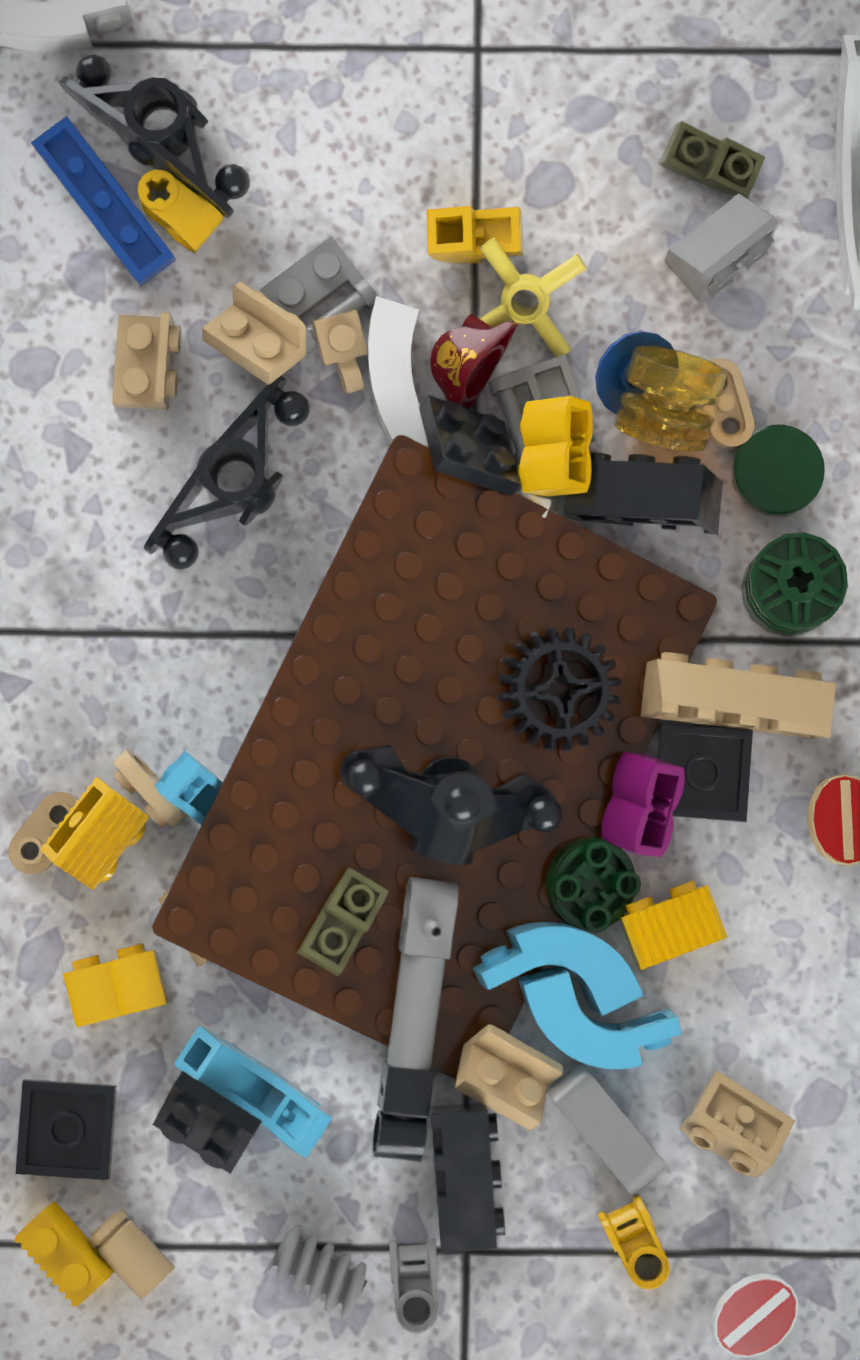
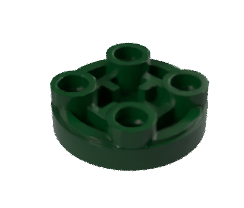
M780 424L762 427L753 432L751 437L741 444L737 450L732 466V485L741 499L753 510L768 516L788 517L804 509L819 493L825 475L822 453L815 441L798 428Z
M597 837L580 838L564 846L553 858L546 876L547 898L556 915L564 922L576 928L592 932H602L608 926L617 922L627 912L625 905L632 903L641 887L640 878L635 873L634 865L627 853L621 847Z

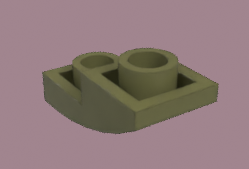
M681 121L676 124L659 165L716 190L734 196L740 194L748 198L765 160V156L727 137L720 141Z
M349 867L328 898L297 953L332 974L340 975L360 938L369 930L389 891Z

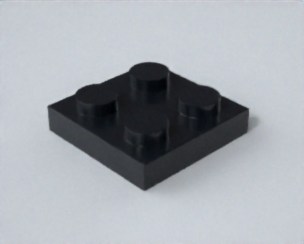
M428 395L419 407L434 471L512 496L521 485V480L504 421L491 414H482L464 408L454 401H444Z
M660 724L657 758L683 767L685 774L682 796L677 807L672 812L673 817L747 822L753 730Z
M182 1071L174 1082L152 1125L160 1129L168 1140L177 1144H184L200 1154L202 1160L211 1167L222 1168L231 1174L262 1120Z
M33 1079L22 1080L15 1174L109 1180L111 1177L117 1085Z

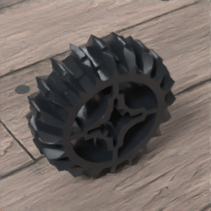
M556 627L546 628L545 642L538 632L530 633L528 638L532 649H529L522 642H517L513 648L521 659L518 661L512 657H505L502 661L506 667L513 670L512 676L507 674H499L497 676V682L510 684L509 692H500L496 695L497 701L511 700L512 707L505 709L501 713L503 719L518 716L520 719L513 725L511 731L518 735L527 728H530L526 736V743L534 746L543 735L542 745L545 751H553L557 738L562 751H571L573 746L572 736H574L580 746H588L589 737L586 730L588 729L595 736H602L604 729L597 720L600 718L604 721L613 722L615 715L605 709L606 704H620L621 702L620 696L609 695V686L621 685V678H608L606 674L607 671L616 667L615 660H606L601 663L599 658L605 653L606 647L603 644H599L589 651L588 648L592 642V635L584 633L575 643V629L571 627L564 629L561 640L559 639ZM561 651L577 657L585 665L591 678L577 679L573 677L568 670L567 661H562ZM547 653L548 663L544 664L545 674L543 679L538 684L524 687L527 673L533 663ZM556 677L559 683L579 685V688L568 690L567 694H561L564 698L561 702L557 695L538 693L539 690L550 689L551 684H556L554 681ZM593 692L591 703L585 714L578 721L571 724L570 716L574 715L573 704L575 700L582 694ZM526 701H544L549 706L551 717H555L557 728L547 726L539 721L530 711Z

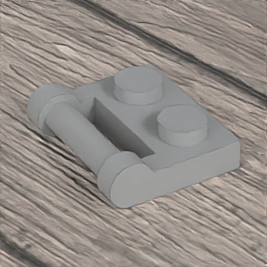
M332 236L259 289L270 301L285 311L295 314L300 319L347 284L351 286L354 293L320 318L351 310L359 311L365 306L370 309L374 306L375 298L378 296ZM312 324L307 328L305 327L307 354L317 348Z
M566 354L502 375L488 383L492 395L499 398L517 449L514 457L518 468L525 446L520 431L523 412L515 389L527 385L532 401L565 396L581 399ZM594 432L592 433L590 443L595 442L596 438Z

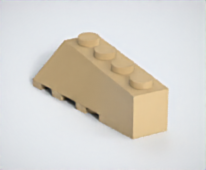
M669 652L661 653V659L646 662L640 717L753 730L755 732L816 740L831 737L836 683L821 681L822 673L795 670L794 677L777 675L778 667L751 664L750 671L733 669V661L707 658L705 665L688 663V655Z

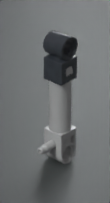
M410 877L407 883L398 950L402 953L387 1060H383L377 1102L380 1110L376 1114L373 1130V1157L421 1162L424 1155L427 1118L430 1112L435 1074L431 1064L445 959H450L458 903V885L456 882Z

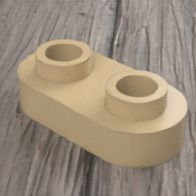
M717 358L706 362L696 376L695 388L709 437L717 446L723 449H737L751 437L755 427L753 413L741 372L733 362L726 359ZM715 377L721 378L725 382V389L723 391L713 390L710 386V380ZM726 420L734 421L738 427L737 433H725L722 429V423Z
M127 748L113 761L118 769L113 774L115 779L129 793L133 794L137 791L147 801L148 804L144 809L160 827L163 828L168 823L176 828L189 816L157 792V788L154 786L160 779L133 751Z
M55 792L46 796L9 844V858L17 870L26 874H39L48 870L53 865V862L41 851L42 845L47 842L48 837L52 836L53 830L57 829L59 825L52 818L53 810L58 806H63L69 814L70 808L74 807L76 801L79 800L77 797L65 792ZM30 842H34L39 848V854L33 860L27 859L24 855V847Z

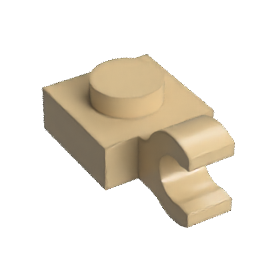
M358 310L312 320L311 323L321 363L324 366L336 364L342 392L348 394L364 390L362 375L355 358L368 355Z

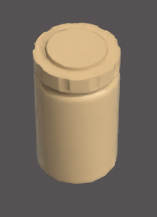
M121 1209L118 1213H113L91 1234L92 1237L88 1240V1243L93 1248L95 1246L98 1247L99 1255L138 1298L142 1300L174 1270L175 1266L133 1220H127V1213Z

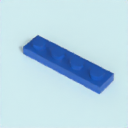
M67 116L31 142L33 148L140 287L176 261L173 253Z

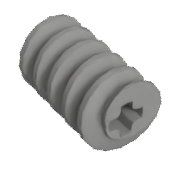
M299 1224L295 1225L286 1233L264 1274L276 1265L278 1266L276 1282L279 1284L290 1275H293V1292L297 1293L305 1285H310L308 1301L314 1302L322 1294L327 1295L324 1310L329 1312L339 1303L342 1304L340 1320L345 1322L367 1283L365 1279L366 1264L361 1262L350 1271V1254L345 1252L337 1260L333 1261V1244H327L318 1252L316 1251L318 1235L313 1233L305 1241L301 1242L302 1226Z

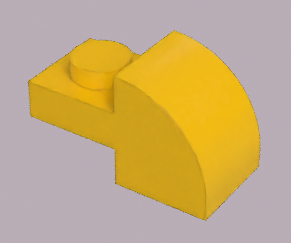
M472 206L426 209L428 255L435 260L457 264L482 263V259H486L480 247L492 238L497 240L508 257L523 255L522 211L520 207L474 210Z

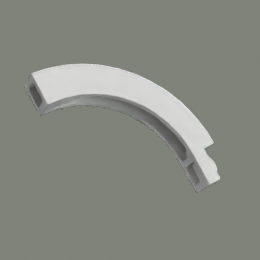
M0 0V46L22 51L45 53L70 52L92 48L89 30L112 31L121 27L123 22L132 20L127 0H66L59 2Z
M843 35L836 127L837 223L845 295L851 296L853 310L860 309V35Z
M376 296L368 337V376L378 420L389 444H391L396 436L405 435L428 447L411 371V348L420 309ZM515 491L519 495L547 508V511L542 516L546 518L551 500L522 491Z

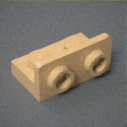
M241 281L233 286V305L202 328V337L205 343L268 385L306 356L305 324L300 318L291 312L285 311L270 301L262 292L253 290Z
M161 312L160 317L119 315L112 399L114 407L168 410L169 397L176 398L178 371L171 370L172 353H180L181 326H174L175 322L171 313Z
M487 1025L463 1045L454 1089L531 1131L542 1122L548 1085L562 1076L563 1065L514 1038L507 1032L493 1025Z
M715 1071L710 1076L692 1112L683 1120L679 1129L687 1134L690 1141L697 1147L708 1151L712 1150L728 1160V1164L736 1172L758 1178L773 1166L796 1120L719 1071Z

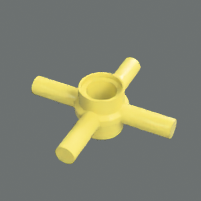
M495 238L484 243L480 249L505 286L501 295L502 304L480 319L493 328L510 320L519 324L532 323L554 357L567 354L571 348L546 312L550 305V293L587 269L583 259L579 254H576L541 278L532 274L520 275ZM520 290H530L537 296L538 303L533 307L523 308L515 302L513 295Z

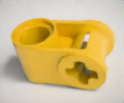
M155 169L149 171L141 177L138 183L140 204L145 214L163 227L180 245L192 253H196L224 219L223 215L210 202L199 194L192 192L164 170ZM165 188L168 199L157 198L153 202L150 191L155 190L160 193Z
M639 1193L632 1196V1202L608 1214L604 1211L597 1213L614 1251L618 1252L633 1283L642 1289L648 1290L658 1288L664 1284L669 1276L670 1265L657 1238L656 1228ZM636 1218L635 1220H633V1221H631V1222H629V1223H627V1224H625V1225H623V1226L617 1228L619 1225H622V1224H624V1223H626V1222H628V1221H630V1220ZM643 1254H654L660 1261V1268L657 1274L649 1278L637 1275L634 1269L636 1260Z

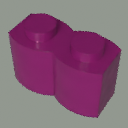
M624 751L614 771L612 784L614 796L604 812L602 838L635 854L662 857L672 837V812L677 807L682 796L685 780L684 768L650 755Z

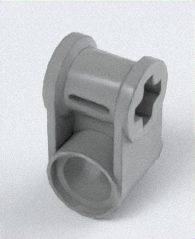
M436 1238L429 1239L427 1244L400 1246L397 1241H389L391 1282L394 1284L397 1321L402 1328L409 1332L420 1333L427 1331L436 1321L438 1312ZM412 1260H425L424 1262H409V1263H404V1262H403V1261H412ZM412 1297L425 1299L430 1306V1313L423 1320H411L406 1316L403 1309L407 1300Z

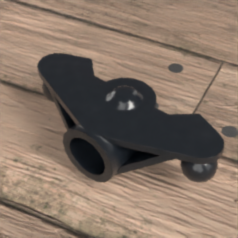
M86 55L79 61L76 67L77 79L75 81L67 76L61 78L59 85L94 118L118 134L120 139L128 146L130 155L137 162L170 173L192 192L199 194L210 202L223 217L230 218L234 210L227 202L233 199H240L247 193L250 187V177L243 167L229 164L219 169L216 174V188L213 190L209 187L195 125L204 128L208 123V119L198 110V104L190 93L165 78L156 77L148 78L138 83L106 86L111 78V68L109 63L98 55ZM113 107H124V114ZM161 109L170 110L177 115L174 122L165 129L155 131L144 128L145 121L154 111ZM189 147L196 174L176 158L188 150Z
M281 375L270 385H267L221 437L201 454L196 469L144 545L146 552L153 554L160 547L163 549L164 560L170 567L181 570L189 568L198 558L199 549L197 543L186 534L173 535L172 533L175 529L242 512L243 514L239 522L246 526L258 514H263L271 507L276 498L275 491L279 487L283 475L277 471L269 478L268 410L273 405L276 418L286 426L302 424L310 413L308 399L303 394L297 391L284 392L282 390L286 383V378ZM256 424L257 448L252 443L242 439ZM236 461L249 465L254 471L255 476L245 489L237 492H226L219 488L217 483L218 474L226 464ZM205 487L213 502L189 509L192 502Z
M391 745L353 751L343 758L340 765L339 774L341 780L349 790L368 801L412 835L409 848L413 852L448 864L469 865L473 861L474 853L521 831L534 829L538 832H551L559 826L562 820V809L557 797L548 788L524 772L501 786L493 788L478 775L476 769L468 761L457 756H444L436 759L426 766L422 773L406 770Z

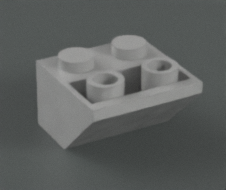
M738 194L672 246L667 252L665 262L698 302L708 294L714 299L734 283L733 277L740 271V268L745 266L749 271L769 255L767 250L775 243L772 237L779 222L773 215Z

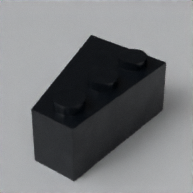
M590 452L591 480L587 493L570 494L565 497L564 513L576 521L633 526V523L662 525L661 529L674 531L676 530V525L700 526L704 528V534L718 535L723 481L704 464H700L701 460L695 457L675 456L673 457V463L656 462V457L631 454L628 456V461H612V456L609 454Z
M481 1103L431 1106L441 1253L497 1249L496 1236L505 1235L503 1207H494L493 1189L502 1188L500 1160H491L490 1142L498 1141L497 1114H488L487 1106Z

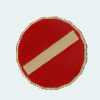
M847 774L828 777L816 787L809 801L807 823L810 838L819 854L830 863L842 866L860 863L859 777Z

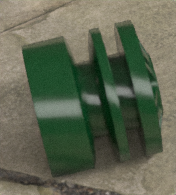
M805 532L784 534L769 542L747 566L741 584L743 604L751 619L765 631L783 637L804 635L829 620L843 604L848 588L846 565L837 549L823 538ZM793 572H795L797 578L805 577L807 580V585L801 589V593L797 587L789 588L787 581L793 576Z

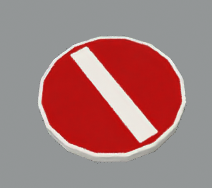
M761 1273L745 1277L732 1285L719 1299L712 1315V1333L720 1348L732 1356L750 1358L765 1354L779 1345L792 1330L798 1316V1298L792 1286L778 1275Z

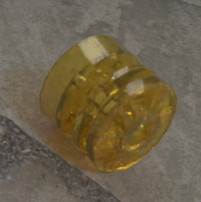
M637 346L633 350L626 378L629 383L643 391H630L621 395L620 403L626 409H620L616 413L614 425L624 434L656 447L689 452L703 451L707 448L710 438L707 431L703 429H710L715 419L712 414L697 405H716L720 402L728 373L716 363L686 352L656 346Z

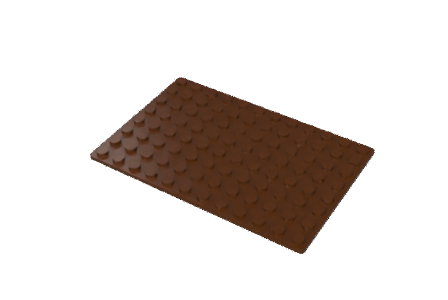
M405 435L396 436L392 440L152 924L154 934L389 1047L402 953L398 950L408 880L410 877L456 882L458 885L457 911L450 959H445L431 1068L457 1079L463 1045L487 1025H493L509 1034L525 1002L518 978L539 972L542 966L524 972L490 990L479 984L472 967L482 963L481 956L494 948L504 945L508 950L513 948L506 933L508 929L533 922L563 923V920L551 908L546 894V876L549 866L556 854L568 843L584 837L602 838V820L606 807L614 796L612 784L618 760L624 751L645 754L661 719L640 717L646 662L661 659V653L669 652L688 655L689 663L716 607V597L712 593L551 510H548L546 518L542 517L547 508L516 492L510 496L434 471L428 447ZM548 627H556L560 640L565 628H574L576 634L575 643L584 633L592 635V642L588 650L590 651L593 647L603 644L606 647V651L599 658V661L602 663L613 659L617 664L614 669L606 672L607 677L621 678V685L609 686V695L620 696V704L607 703L605 709L615 715L614 721L608 722L600 718L597 720L604 729L602 736H595L587 729L589 745L586 747L580 746L574 736H572L573 746L569 752L562 751L558 738L553 751L543 750V735L534 746L527 744L526 736L530 728H527L521 734H514L511 729L520 718L515 716L510 719H503L501 713L505 709L512 707L511 700L497 701L496 695L500 692H509L510 685L497 682V676L499 674L512 676L513 673L512 669L502 663L505 657H512L519 661L521 657L515 652L514 644L522 642L529 649H532L528 635L532 632H538L545 642V632ZM561 651L562 661H567L568 670L573 677L577 679L591 678L587 668L577 657ZM547 653L533 663L527 673L524 687L538 684L543 679L545 674L544 664L548 663ZM556 677L554 679L556 684H551L550 689L539 690L538 693L557 695L561 702L564 699L561 694H567L568 690L577 689L579 685L559 683ZM593 692L582 694L575 700L573 704L574 715L570 716L571 724L578 721L585 714L591 703ZM526 701L530 711L539 721L547 726L557 728L555 717H551L549 706L544 701ZM391 745L406 770L422 773L423 769L436 759L444 756H457L468 761L476 769L478 775L493 788L501 786L524 772L548 788L557 797L562 809V820L559 826L551 832H538L534 829L521 831L474 853L473 861L469 865L448 864L413 852L409 848L412 835L368 801L349 790L341 780L339 774L340 765L343 758L353 751ZM350 867L387 889L389 893L369 930L360 938L342 973L336 976L298 954L297 951L333 890Z

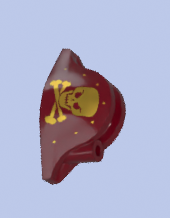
M470 314L465 319L462 327L451 329L439 337L431 352L430 366L433 378L444 393L447 401H454L462 407L471 410L501 361L518 323L506 321L493 328L475 315Z

